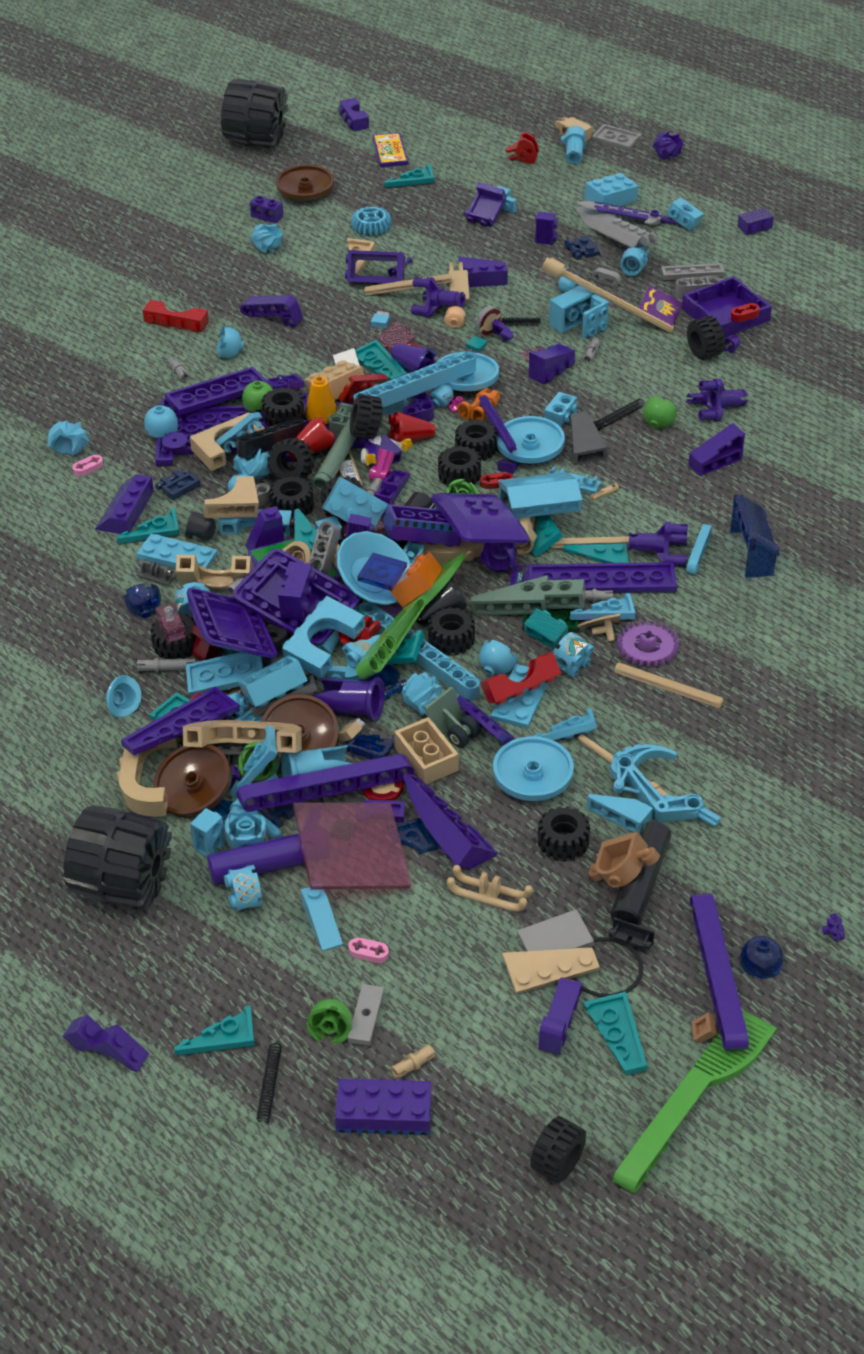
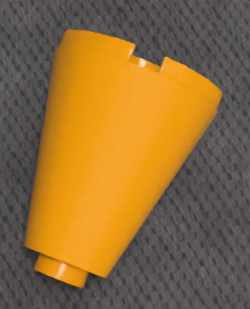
M317 376L311 380L305 417L308 421L315 417H322L327 424L329 423V416L337 413V405L328 380L322 376Z

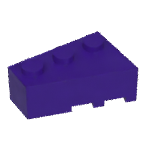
M458 256V264L463 262V270H468V287L508 285L506 262Z
M560 343L548 346L547 349H538L537 352L530 351L529 378L543 385L548 381H552L555 376L562 374L566 368L574 365L575 351Z
M732 423L690 452L688 465L699 476L742 460L745 433Z
M289 561L285 573L286 580L281 585V587H284L283 592L278 593L281 618L303 620L304 613L308 612L309 602L307 599L311 598L312 586L310 585L315 581V572L312 571V564Z

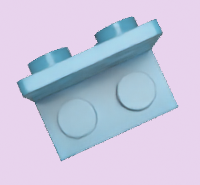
M597 294L591 296L590 310L583 313V339L592 337L595 333L603 331L608 327L609 302Z

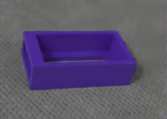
M349 250L348 254H346L345 261L348 263V270H345V279H347L348 283L386 284L404 281V252ZM358 260L397 262V276L356 275V262Z

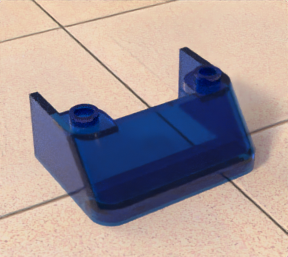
M742 494L734 495L730 533L742 532L748 549L744 576L745 578L774 576L776 556H779V546L774 542L767 522L766 510H763L762 506Z

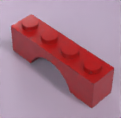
M149 300L142 310L144 322L150 324L154 323L177 329L191 330L192 332H202L209 323L208 310L192 308L185 312H172L166 309L164 302Z
M551 652L529 660L527 675L520 682L510 680L503 673L481 681L480 684L488 704L496 703V705L507 702L506 698L509 696L513 698L524 694L523 690L525 689L531 691L540 687L539 683L543 681L546 684L556 680L555 676L561 674L554 653Z

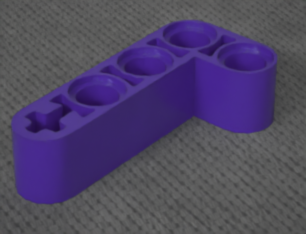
M292 295L252 296L240 306V312L244 315L251 317L281 316L283 324L293 328L303 319L299 304Z
M426 392L407 398L410 405L404 407L405 414L425 421L434 419V403Z
M560 978L548 1016L543 1017L541 1022L539 1050L558 1055L562 1054L561 1047L566 1042L567 1028L571 1026L573 1010L576 1011L582 992V982Z

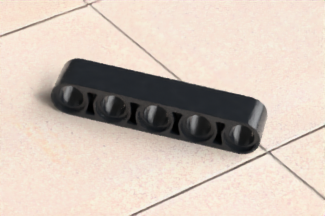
M292 419L238 437L236 439L238 457L248 458L256 455L259 449L263 453L272 450V446L279 441L295 438L305 427V420Z

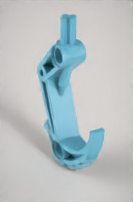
M638 744L633 747H625L622 749V752L618 751L613 755L609 770L610 775L616 780L613 791L618 794L622 793L623 790L635 793L642 803H646L653 808L652 817L654 820L667 822L697 820L700 818L713 827L718 825L721 817L706 809L699 795L689 794L678 797L668 794L665 796L660 795L637 769L641 763L651 758L661 757L675 761L677 752L662 746ZM626 782L628 783L630 788L624 786Z

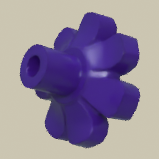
M836 913L830 914V918L827 919V926H823L822 931L824 935H833L834 941H840L845 939L844 927L841 924L842 919Z

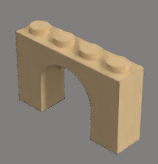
M250 413L190 436L191 450L211 471L226 465L225 451L215 441ZM254 425L255 431L264 429L263 426L262 428H257L256 425Z
M177 555L175 572L182 589L183 585L187 583L197 582L204 584L209 590H226L239 577L245 578L250 574L254 566L251 556H232L231 569L211 570L199 565L196 555Z

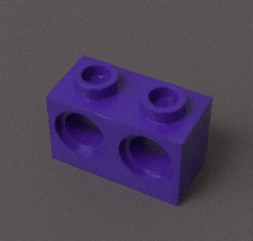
M257 195L250 201L251 217L276 224L283 217V204L274 199Z

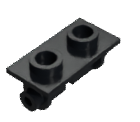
M614 917L613 928H610L608 936L612 937V940L625 944L628 938L632 939L630 942L631 946L645 951V949L650 950L651 945L654 944L655 931Z

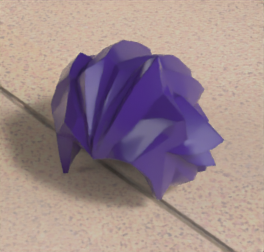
M669 131L659 133L653 142V148H655L657 155L666 160V158L673 159L677 154H681L684 143L679 137L680 134H669Z
M485 543L480 556L482 564L488 569H493L496 573L501 570L509 572V567L517 564L516 547L518 544Z

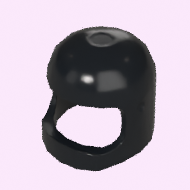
M192 512L186 526L185 537L191 538L194 535L204 541L210 540L216 530L214 518H204V514Z

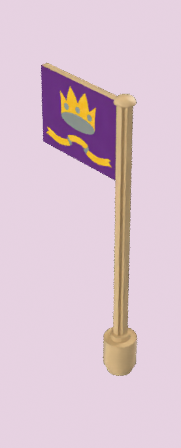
M552 257L551 259L546 258L541 268L545 270V273L557 279L559 276H563L669 332V334L674 331L673 323L682 304L681 301L649 285L639 308L567 271L564 268L565 264Z

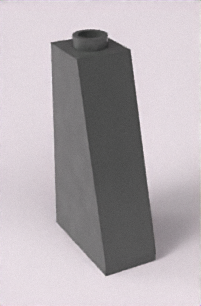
M588 412L571 414L573 464L579 465L607 459V446Z

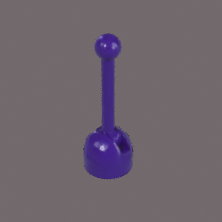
M408 257L407 261H405V265L411 263L413 259L411 257ZM392 266L388 269L389 277L397 276V266Z

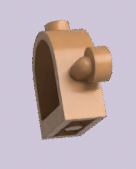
M636 831L602 842L597 861L590 866L588 874L594 881L604 879L608 886L619 888L634 880L640 873L644 863L647 866L655 864L659 860L660 855L655 848H648L647 843Z

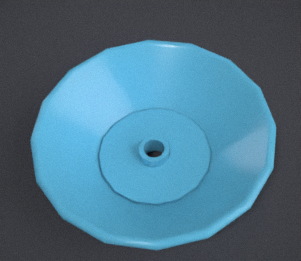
M368 531L353 533L343 540L337 552V568L344 583L357 596L370 603L381 605L399 603L389 589L410 568L411 562L403 549L386 536Z

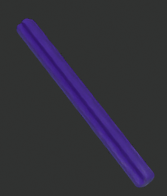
M486 395L480 396L479 403L493 426L496 427L507 450L511 453L516 451L515 441Z

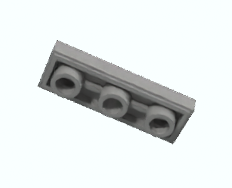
M362 984L352 1020V1029L348 1035V1043L370 1046L384 995V987Z

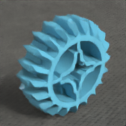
M366 206V208H360V210H356L353 213L351 224L355 233L359 232V235L364 234V236H367L368 234L371 237L375 234L377 236L390 230L391 216L383 208Z

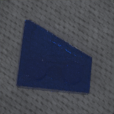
M356 735L348 743L347 752L370 759L387 757L395 747L394 735H392V739H380V735Z

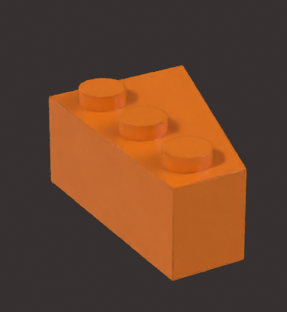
M430 552L425 555L421 553L389 591L399 604L404 607L429 590L443 568Z

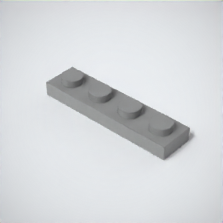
M722 263L661 267L663 280L704 276L724 277L725 273Z

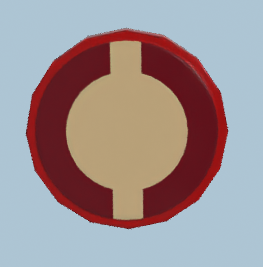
M402 781L365 788L363 793L368 800L395 801L402 793Z

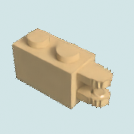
M563 117L561 121L555 122V126L560 130L561 135H565L567 129L571 126H580L585 130L586 141L592 137V126L573 117Z
M459 262V270L453 271L454 265L449 263V274H452L453 281L446 284V286H449V291L464 292L466 296L465 305H469L468 270H463V262Z

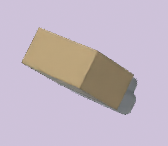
M360 718L351 720L339 731V741L345 742L353 739L365 726V723Z

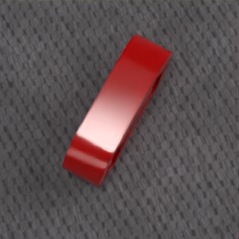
M754 303L735 307L731 310V320L742 322L759 316L760 307Z
M510 473L485 474L480 478V486L484 489L499 488L498 480L513 479V476Z

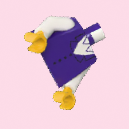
M384 434L375 437L373 440L364 438V447L361 450V463L372 468L376 464L380 448L395 452L392 464L401 461L402 451L406 452L408 448H413L411 439H405L402 442H397Z

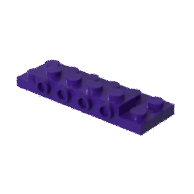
M252 366L165 393V400L179 415L240 397L245 387L254 381H263L265 383H268V381Z

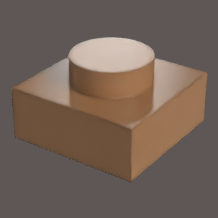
M708 1012L691 1022L693 1040L695 1042L703 1043L717 1035L715 1017Z

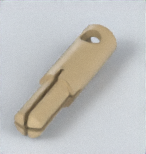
M614 483L592 494L590 498L596 500L602 496L604 497L619 490V486L617 483Z

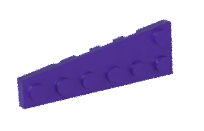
M213 687L121 739V744L131 754L136 755L182 736L183 726L230 717L232 714L240 711V705L217 687Z

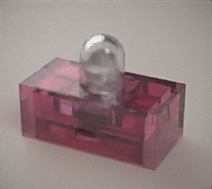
M174 603L155 607L157 620L167 642L185 638V627Z

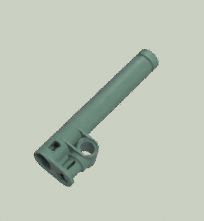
M341 403L337 406V413L329 416V431L337 439L312 480L313 487L318 491H322V487L326 486V482L332 481V478L335 477L357 438L352 436L350 432V416L353 405Z

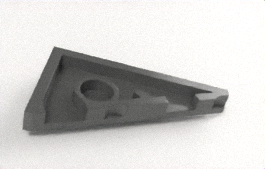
M314 676L307 677L308 683L303 684L299 689L286 691V695L281 698L297 694L314 695L315 691L318 690ZM273 698L274 700L270 701L267 705L253 708L254 717L264 714L273 703L281 698Z

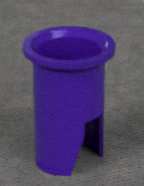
M375 677L372 681L319 678L323 683L324 693L312 696L325 702L334 714L369 716L373 722L379 720L385 702L384 683L380 677Z

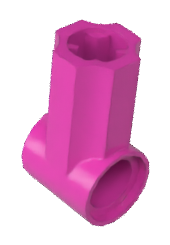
M380 448L376 464L370 470L369 480L373 481L374 478H379L383 481L391 473L390 468L395 452Z

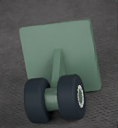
M449 687L425 707L427 717L432 720L442 734L447 730L449 741L458 748L465 747L469 743V737L473 739L481 733V726L474 717L470 715L462 716L455 688Z

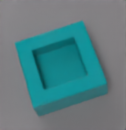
M473 336L466 343V348L480 352L488 345V341Z

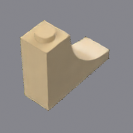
M254 476L236 477L235 486L229 493L218 498L204 500V518L257 517L259 502Z

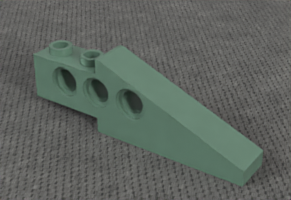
M547 575L472 596L473 614L511 615L532 614L536 608L541 611H547V609L584 608L586 597L584 579L549 580Z

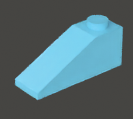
M589 794L587 798V809L631 832L637 831L640 833L642 825L652 821L653 808L636 799Z
M321 883L301 889L302 905L322 952L342 946L343 943Z

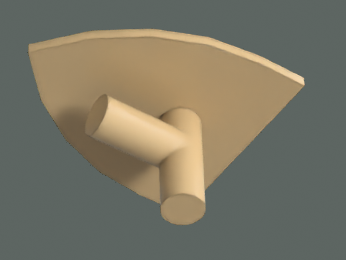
M620 614L600 617L577 626L592 627L605 625L592 628L593 635L606 633L608 642L615 641L612 623L621 622Z

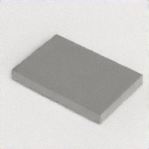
M603 124L591 137V140L630 150L641 138L642 134Z
M577 909L517 930V934L526 951L589 948L594 946V940Z

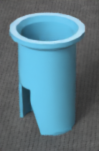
M348 745L304 750L297 753L282 752V777L353 764L345 762V752Z

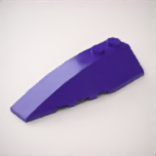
M404 773L403 778L417 813L435 841L441 846L440 850L452 858L451 862L454 865L472 869L498 854L471 824L466 825L461 822L462 816L458 812H453L447 808L449 804L435 796L436 792L418 776Z

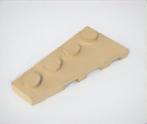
M592 947L502 953V958L516 994L559 983L561 977L572 979L598 971L600 968Z

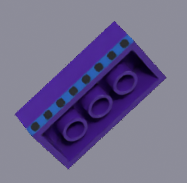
M387 504L383 525L390 539L398 542L407 540L412 543L426 542L430 545L460 546V537L438 509Z
M339 1079L335 1114L336 1133L430 1135L431 1081Z

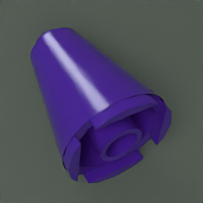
M400 343L394 345L391 349V357L410 373L436 363L434 356L437 357V354L432 349Z

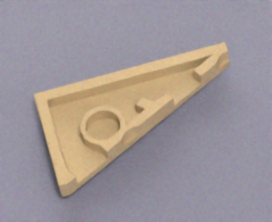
M347 239L349 250L373 251L376 247L373 241ZM358 260L356 262V275H360L368 260Z

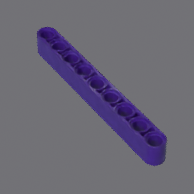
M398 754L243 785L237 790L236 795L242 808L247 812L404 781V773L413 775L414 768L405 755Z
M713 894L690 895V906H693L692 916L723 1048L725 1051L748 1049V1033Z

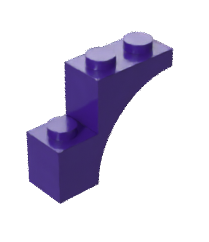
M89 1015L74 1019L62 1036L75 1049L105 1054L134 1072L140 1069L149 1055L118 1024L103 1029Z

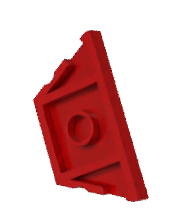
M385 374L350 376V385L344 386L338 398L341 402H354V395L356 393L367 390L376 384H383L388 378Z

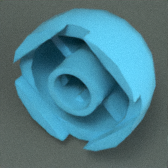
M223 326L219 334L221 336L220 341L217 342V353L220 352L219 358L230 359L237 356L239 350H243L244 342L241 341V335L236 329Z
M161 405L149 409L144 418L145 431H148L150 436L163 438L170 432H176L178 420L175 412L171 408Z
M486 640L479 652V661L484 668V672L490 676L507 674L515 666L518 660L517 655L514 654L512 656L509 653L511 649L501 642L491 640L488 643V640Z

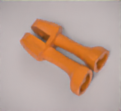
M484 388L476 394L475 400L471 405L466 401L460 402L457 406V411L464 419L469 420L471 418V420L483 421L486 413L479 403V397L486 395L495 408L499 401L500 393L496 390L491 391L490 388Z

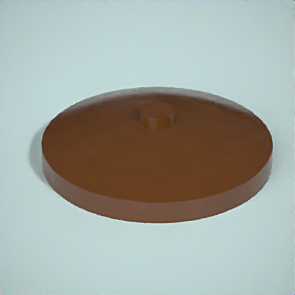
M297 165L283 170L277 176L276 187L281 195L289 199L314 200L332 191L334 188V176L329 170L321 166Z
M297 694L279 699L267 709L261 722L288 723L300 726L302 729L301 751L336 747L338 742L339 728L334 712L325 702L310 695ZM277 752L278 755H279V758H280V766H281V753H282V752Z
M207 744L204 747L183 746L168 755L160 764L154 777L153 788L165 787L168 799L167 812L178 817H195L205 808L213 809L225 797L232 780L231 765L224 753L213 745Z

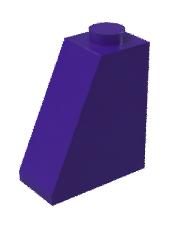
M277 506L259 511L245 545L247 550L284 541L283 519Z

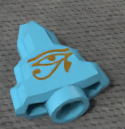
M380 635L373 636L368 640H359L355 643L350 642L343 646L342 650L346 655L345 658L351 667H356Z

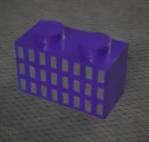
M765 208L738 215L737 227L746 235L769 230L773 226L774 216Z

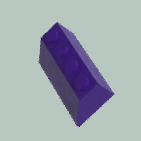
M135 474L123 483L95 530L117 534L125 531L130 533L154 493L152 477Z

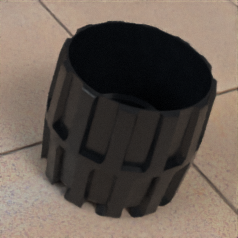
M233 79L230 81L224 93L221 109V131L224 138L244 144L277 147L280 139L283 137V128L286 126L287 118L284 117V114L288 111L286 89L254 80Z
M96 805L86 807L76 819L68 838L63 865L65 885L68 886L71 892L99 901L137 908H148L154 902V898H157L162 888L160 881H164L168 870L163 864L165 860L170 859L171 848H167L172 839L171 832H167L169 825L164 821L122 809Z

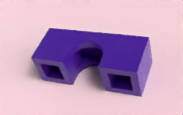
M357 99L340 100L338 111L340 115H343V120L347 121L348 127L352 128L353 131L368 129L369 117L365 111H360V104Z

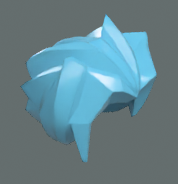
M260 224L254 227L250 239L261 252L266 253L267 250L274 252L277 246H281L283 233L276 224Z
M66 420L64 422L59 421L49 430L48 448L51 446L57 452L77 455L83 448H86V443L90 442L86 435L87 431L81 428V422L73 424Z
M259 449L256 455L248 458H241L236 455L233 469L238 471V475L248 474L249 476H254V480L263 479L270 473V468H268L270 461H267V457H270V454L267 451L261 453V449Z
M426 672L419 675L414 673L402 689L404 702L412 710L417 711L420 716L427 715L425 707L443 693L442 686L438 684L436 676L430 677Z

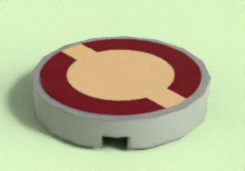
M492 305L484 308L478 315L479 319L475 322V329L477 333L484 337L493 333L492 322L495 319L501 322V310Z

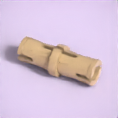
M426 1045L414 1054L406 1055L404 1060L390 1067V1070H393L391 1071L395 1079L399 1080L413 1070L417 1071L421 1065L435 1058L436 1055L430 1045Z

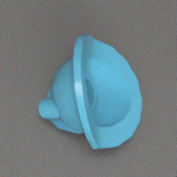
M121 675L110 684L106 700L108 710L114 717H125L138 709L142 694L140 686L135 679Z

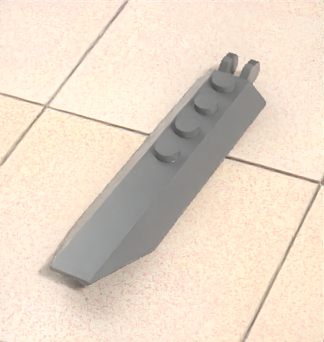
M582 206L576 208L586 226L630 248H636L638 243L647 246L650 242L656 243L659 241L655 233H649L608 213L586 209Z

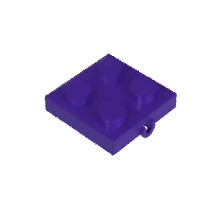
M297 374L278 375L277 377L266 379L273 389L284 387L299 391L300 388L305 387L304 380Z

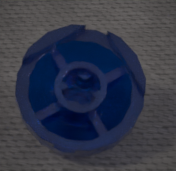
M145 583L134 585L126 590V595H123L127 609L132 614L143 618L150 617L159 609L161 604V592L155 584H151V587H145Z
M755 936L743 945L739 961L741 968L748 975L751 974L759 979H769L776 976L782 969L784 955L782 948L774 939L766 936Z

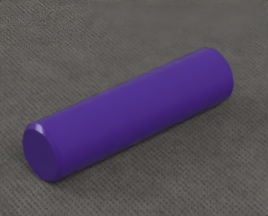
M318 828L209 854L206 859L212 884L219 885L225 883L224 875L228 874V870H237L254 865L255 870L252 873L257 872V875L327 859L330 856V849L324 829Z

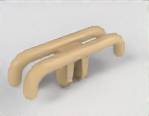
M459 865L453 867V874L456 879L462 883L478 887L479 893L458 887L455 879L452 877L447 879V886L455 895L514 912L523 911L527 906V899L533 893V888L530 885L526 886L524 891L500 885L499 876H495L492 883L488 882V874L484 872L481 874L480 879L467 876L462 873ZM499 894H503L520 900L519 903H512L497 897Z

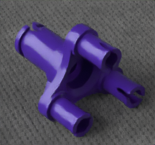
M433 277L413 278V287L426 288L423 295L427 296H422L423 300H426V305L413 304L411 314L424 315V317L430 318L438 308L443 306L464 307L466 302L464 292L444 290V288L436 284Z
M717 378L709 381L701 380L699 382V390L702 392L688 393L687 398L693 399H686L688 404L701 403L709 408V410H700L698 412L699 420L720 421L725 407L745 406L748 400H742L741 397H748V394L744 389L725 390L722 379Z
M665 521L656 533L636 532V534H632V532H629V550L656 551L660 562H674V565L686 566L687 554L675 555L670 554L668 551L671 545L687 546L688 524H672Z

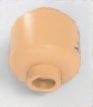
M458 306L448 308L444 319L446 326L461 328L465 322V311Z

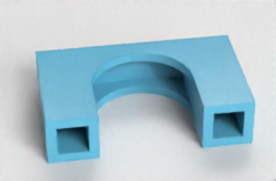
M326 596L323 601L317 604L313 613L306 617L301 627L295 630L290 640L284 643L282 647L283 656L289 655L297 659L303 670L318 678H323L332 667V658L327 652L310 643L311 637L318 631L334 629L355 639L365 627L364 615Z

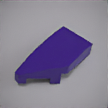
M497 319L492 322L493 332L501 336L502 342L505 343L514 337L512 331L505 324Z

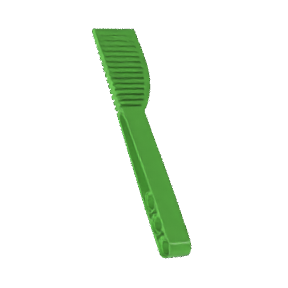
M465 552L442 564L441 567L443 569L433 586L408 603L372 644L356 666L357 675L361 679L366 680L383 669L424 607L439 593L456 572L466 556Z
M742 1010L748 1033V1049L725 1051L719 1032L716 1038L713 1039V1042L710 1043V1046L707 1047V1050L704 1051V1054L701 1055V1058L698 1059V1062L695 1063V1067H692L618 1167L613 1182L635 1194L648 1177L650 1168L653 1169L659 1161L661 1152L666 1151L669 1138L707 1087L710 1088L729 1081L745 1071L758 1058L778 1028Z

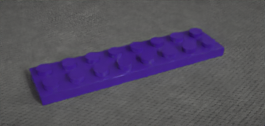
M674 562L528 564L529 580L547 575L549 580L584 579L586 591L592 589L599 591L613 590V593L677 591Z

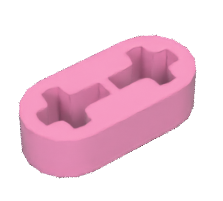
M92 455L74 463L72 466L74 475L84 476L102 468L103 458L100 455Z
M354 938L349 942V953L354 958L374 963H383L389 958V949L384 943L364 938ZM358 946H362L359 950H355Z

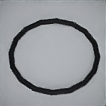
M612 937L593 938L594 943L608 941L625 946L635 955L639 964V973L634 983L620 992L613 994L597 993L582 986V990L596 997H606L622 992L628 993L637 987L643 976V962L638 952L628 943L625 944L612 940Z

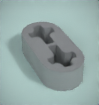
M599 267L592 274L594 281L617 287L622 280L617 272Z

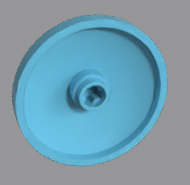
M458 352V353H452V354L446 355V356L440 358L436 363H438V362H440V361H443V360H446V359H448V358H451V357H453V356L459 355V354L464 353V352ZM475 353L476 371L445 384H448L453 390L457 391L481 390L493 385L498 380L499 366L492 358Z
M537 416L518 417L504 424L516 443L517 450L512 453L507 450L499 434H497V447L505 457L520 463L531 464L551 460L560 454L565 443L564 432L558 424Z
M528 736L512 740L499 749L493 761V775L498 786L507 794L521 800L542 801L553 798L565 791L573 778L574 764L570 753L561 744L544 737Z

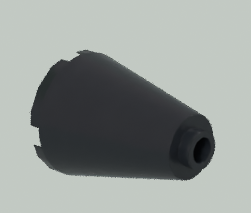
M449 580L424 607L416 619L420 626L422 624L425 627L428 626L430 616L434 615L436 611H441L442 608L448 609V607L467 611V604L461 592L452 588L453 582Z

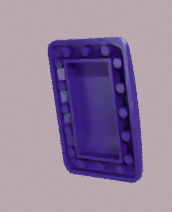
M437 493L431 497V501L460 539L464 541L484 543H527L529 541V536L520 521L499 497L494 494Z
M281 549L271 550L233 590V597L236 601L277 627L286 629L292 635H294L298 627H301L306 617L313 613L317 604L323 601L326 596L353 610L360 602V597L349 587L312 567V571L315 572V581L310 585L312 586L311 598L307 599L309 602L308 612L304 613L303 620L281 618L278 593L283 592L284 587H281V585L286 580L285 573L289 561L304 563ZM324 629L318 631L311 637L310 643L315 646L322 645L335 630Z
M188 588L187 598L194 621L208 644L264 658L276 657L277 650L262 617L240 604L233 597L197 588Z

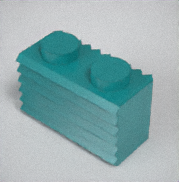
M536 608L524 623V632L555 649L559 646L560 640L568 634V626L563 620H556L551 617L548 611H541Z

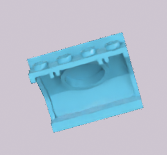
M567 472L498 480L499 499L502 501L503 498L508 497L510 510L517 519L581 511L582 497L577 479Z

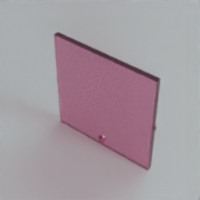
M341 802L293 804L310 890L400 889L411 887L391 803Z

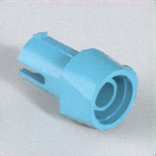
M571 126L567 129L565 135L561 136L562 144H565L566 161L579 164L582 161L583 150L586 148V133L580 126Z
M639 243L636 248H628L623 253L620 263L623 273L629 276L640 273L647 264L649 248L644 252L646 246Z

